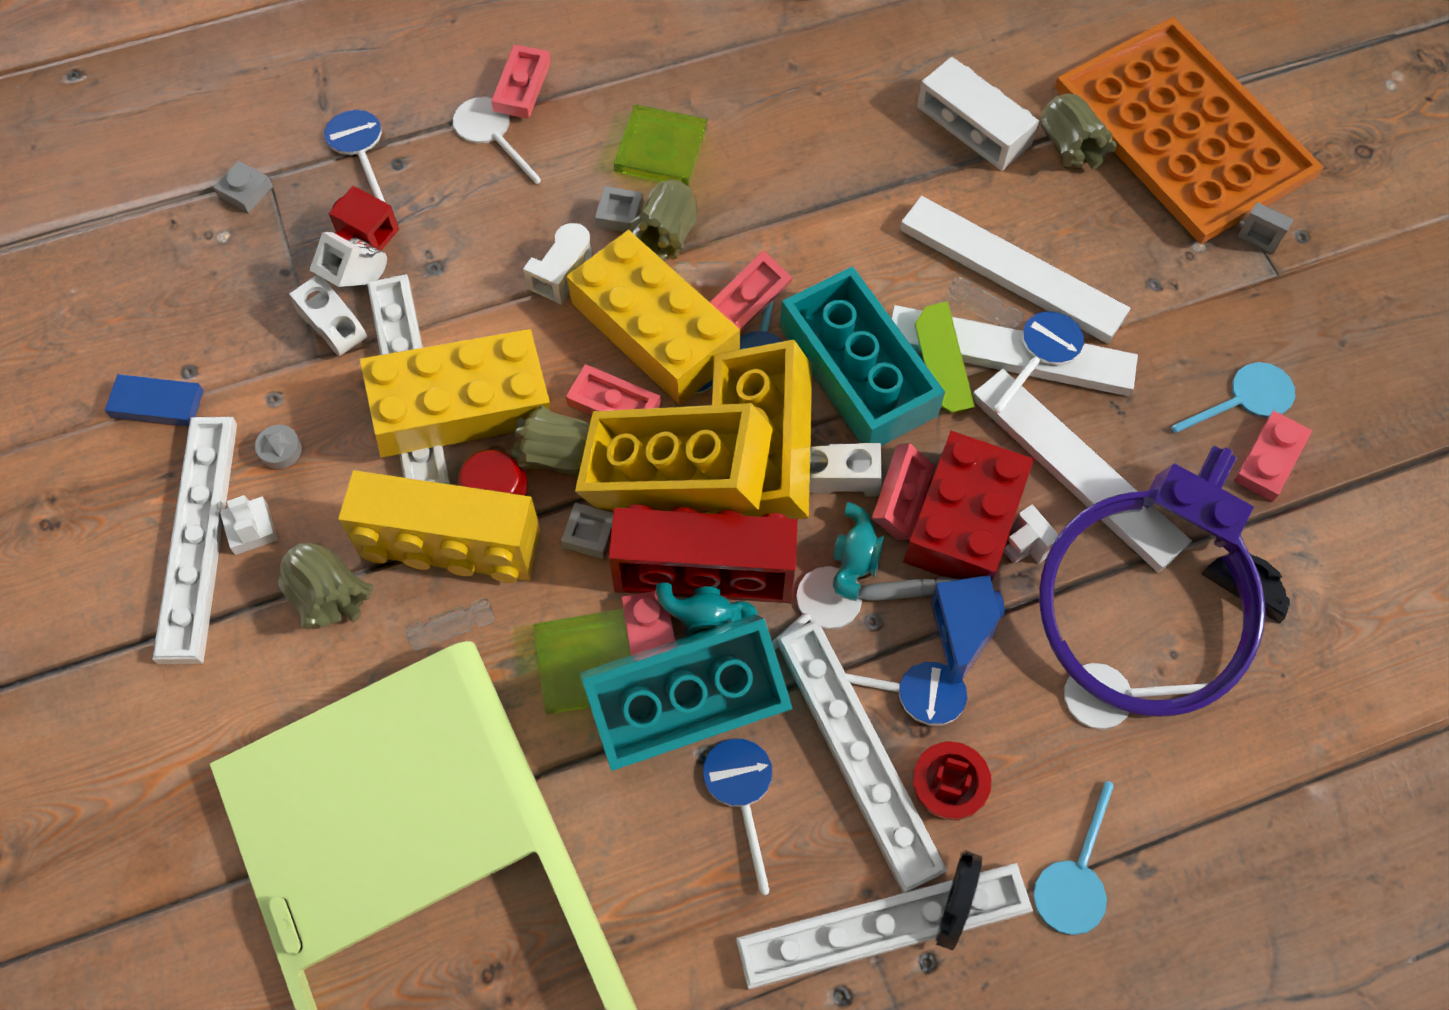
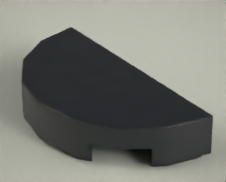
M1250 554L1259 572L1263 586L1265 615L1280 624L1286 618L1290 606V598L1286 596V589L1280 580L1282 575L1268 561ZM1222 557L1216 558L1202 572V575L1240 598L1235 581Z
M967 850L961 852L935 939L937 941L936 945L952 951L963 932L976 893L982 867V856Z

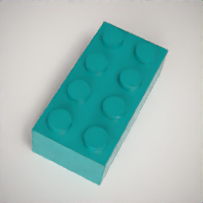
M853 266L782 301L780 329L788 340H795L811 362L812 375L859 443H881V446L938 417L945 394L944 389Z
M756 614L579 672L611 771L793 709L765 618Z

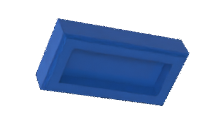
M117 374L105 412L110 418L189 427L190 417L196 416L204 390L199 383Z

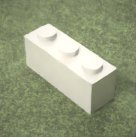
M950 57L921 82L917 108L999 170L1003 171L1032 146L1039 120L954 57Z

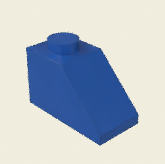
M990 575L936 583L931 605L952 684L962 682L993 637L1000 618L1004 617L1003 598L1000 591H994Z

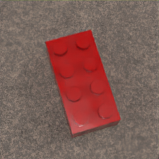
M637 504L629 505L626 508H614L609 550V564L614 592L640 594L656 591L658 583H669L672 585L673 595L679 597H691L694 595L695 589L708 586L718 588L720 596L727 600L791 604L796 571L798 519L787 518V516L779 513H767L761 517L743 516L741 513L733 510H722L716 514L697 513L695 510L686 507L674 508L671 511L652 510L647 506Z

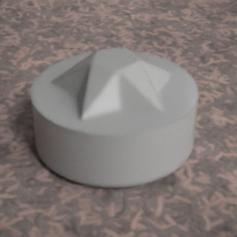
M273 425L264 429L258 435L255 442V450L263 464L267 467L284 469L293 465L299 459L302 452V444L292 428L285 425Z

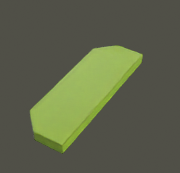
M946 301L925 306L914 326L923 362L945 391L941 408L951 414L974 409L975 406L949 303Z

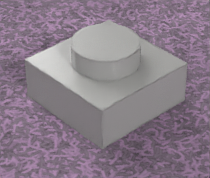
M237 161L213 188L219 198L250 213L273 185L268 176Z
M604 186L595 216L596 227L621 232L631 231L629 222L635 219L641 212L643 193Z
M1256 202L1237 237L1273 254L1294 219Z
M574 503L561 539L562 548L604 559L611 540L613 512Z

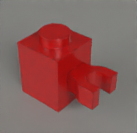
M352 186L343 197L338 198L328 213L336 231L335 234L347 241L352 238H359L380 251L399 231L392 206L355 186Z

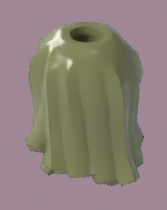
M1069 93L1058 95L1047 104L1041 113V127L1059 151L1065 168L1082 167L1084 160L1092 170L1097 169L1103 162L1102 158L1108 152L1113 153L1116 149L1117 143L1112 140V133L1079 95Z
M669 179L668 181L659 182L646 197L641 213L629 222L631 232L663 261L666 259H677L678 254L684 250L683 243L686 236L697 221L698 208L696 197L690 187L681 181Z
M542 405L537 410L531 411L527 419L518 417L515 438L519 440L514 443L511 457L517 460V464L521 469H545L565 475L578 476L590 423L554 413Z
M308 542L299 543L291 548L281 560L277 581L281 592L300 612L301 627L319 629L330 624H336L341 621L342 612L352 622L360 618L361 611L359 607L363 604L364 600L370 598L373 584L364 582L356 577L330 548Z

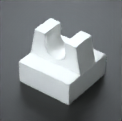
M245 495L227 501L229 508L220 511L229 547L235 555L278 541L269 507L263 496L250 501Z
M1032 504L1018 514L1010 531L1013 534L1008 539L1010 544L1004 548L1003 552L1014 564L1029 554L1039 564L1046 559L1051 546L1059 534Z

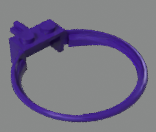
M1212 446L1198 476L1173 463L1155 476L1148 491L1115 495L1089 506L1064 527L1049 550L1041 574L1039 605L1044 631L1050 647L1060 664L1077 684L1092 696L1114 708L1133 714L1155 717L1176 716L1204 708L1228 693L1244 676L1256 656L1264 630L1265 599L1259 572L1241 537V533L1254 506L1222 489L1237 457L1232 455L1233 451L1226 447L1221 449L1217 446ZM1154 504L1216 537L1214 545L1219 548L1224 547L1229 552L1221 557L1235 581L1243 611L1241 639L1234 656L1223 672L1200 690L1169 700H1146L1120 693L1097 680L1079 663L1066 641H1063L1054 612V585L1057 571L1064 554L1077 536L1087 527L1103 518L1121 513L1140 512L1143 506L1149 508Z

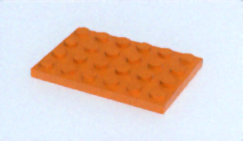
M1174 17L1057 77L1054 88L1061 95L1066 93L1076 94L1087 102L1095 115L1112 133V140L1117 143L1114 151L1115 154L1200 245L1248 218L1256 202L1267 207L1317 178L1324 168Z

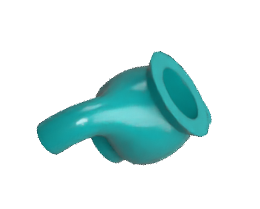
M847 502L844 517L854 520L855 526L848 532L847 536L838 535L833 560L841 561V567L833 579L832 586L835 593L840 597L857 601L860 584L856 583L858 577L865 576L868 573L874 578L876 577L885 535L877 538L871 518L865 509L854 503Z
M658 583L656 585V594L660 605L666 612L685 624L688 628L685 631L686 637L754 614L758 615L755 606L749 602L738 601L730 603L729 600L720 596V590L715 587H699L694 590L693 596L677 599L672 593L671 584Z

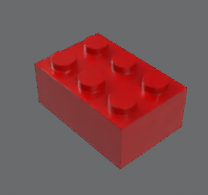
M950 430L912 533L903 563L939 576L957 579L990 575L992 582L998 569L1034 458Z

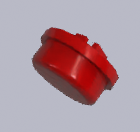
M499 450L477 452L463 463L459 471L457 486L528 495V479L524 469H521L517 461L508 453Z
M945 741L932 745L920 755L913 770L912 785L917 800L929 813L941 819L958 821L972 817L985 805L991 793L992 776L987 762L975 749L960 742Z

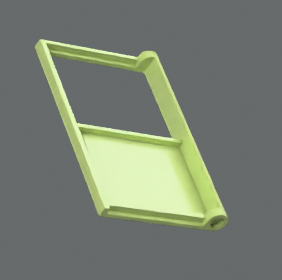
M465 641L451 645L210 763L295 1010H318L304 973L305 969L533 853H537L541 859L606 1010H637L475 643ZM284 899H286L287 902H288V905H289V907H290L292 916H293V918H294V921H295L297 930H298V932H299V935H300V938H301V941H302V944H303V948H302L301 952H300V946H301V945H300V941H299L297 932H296V930H295V927H294L292 918H291V916H290V913H289L287 904H286V902H285Z

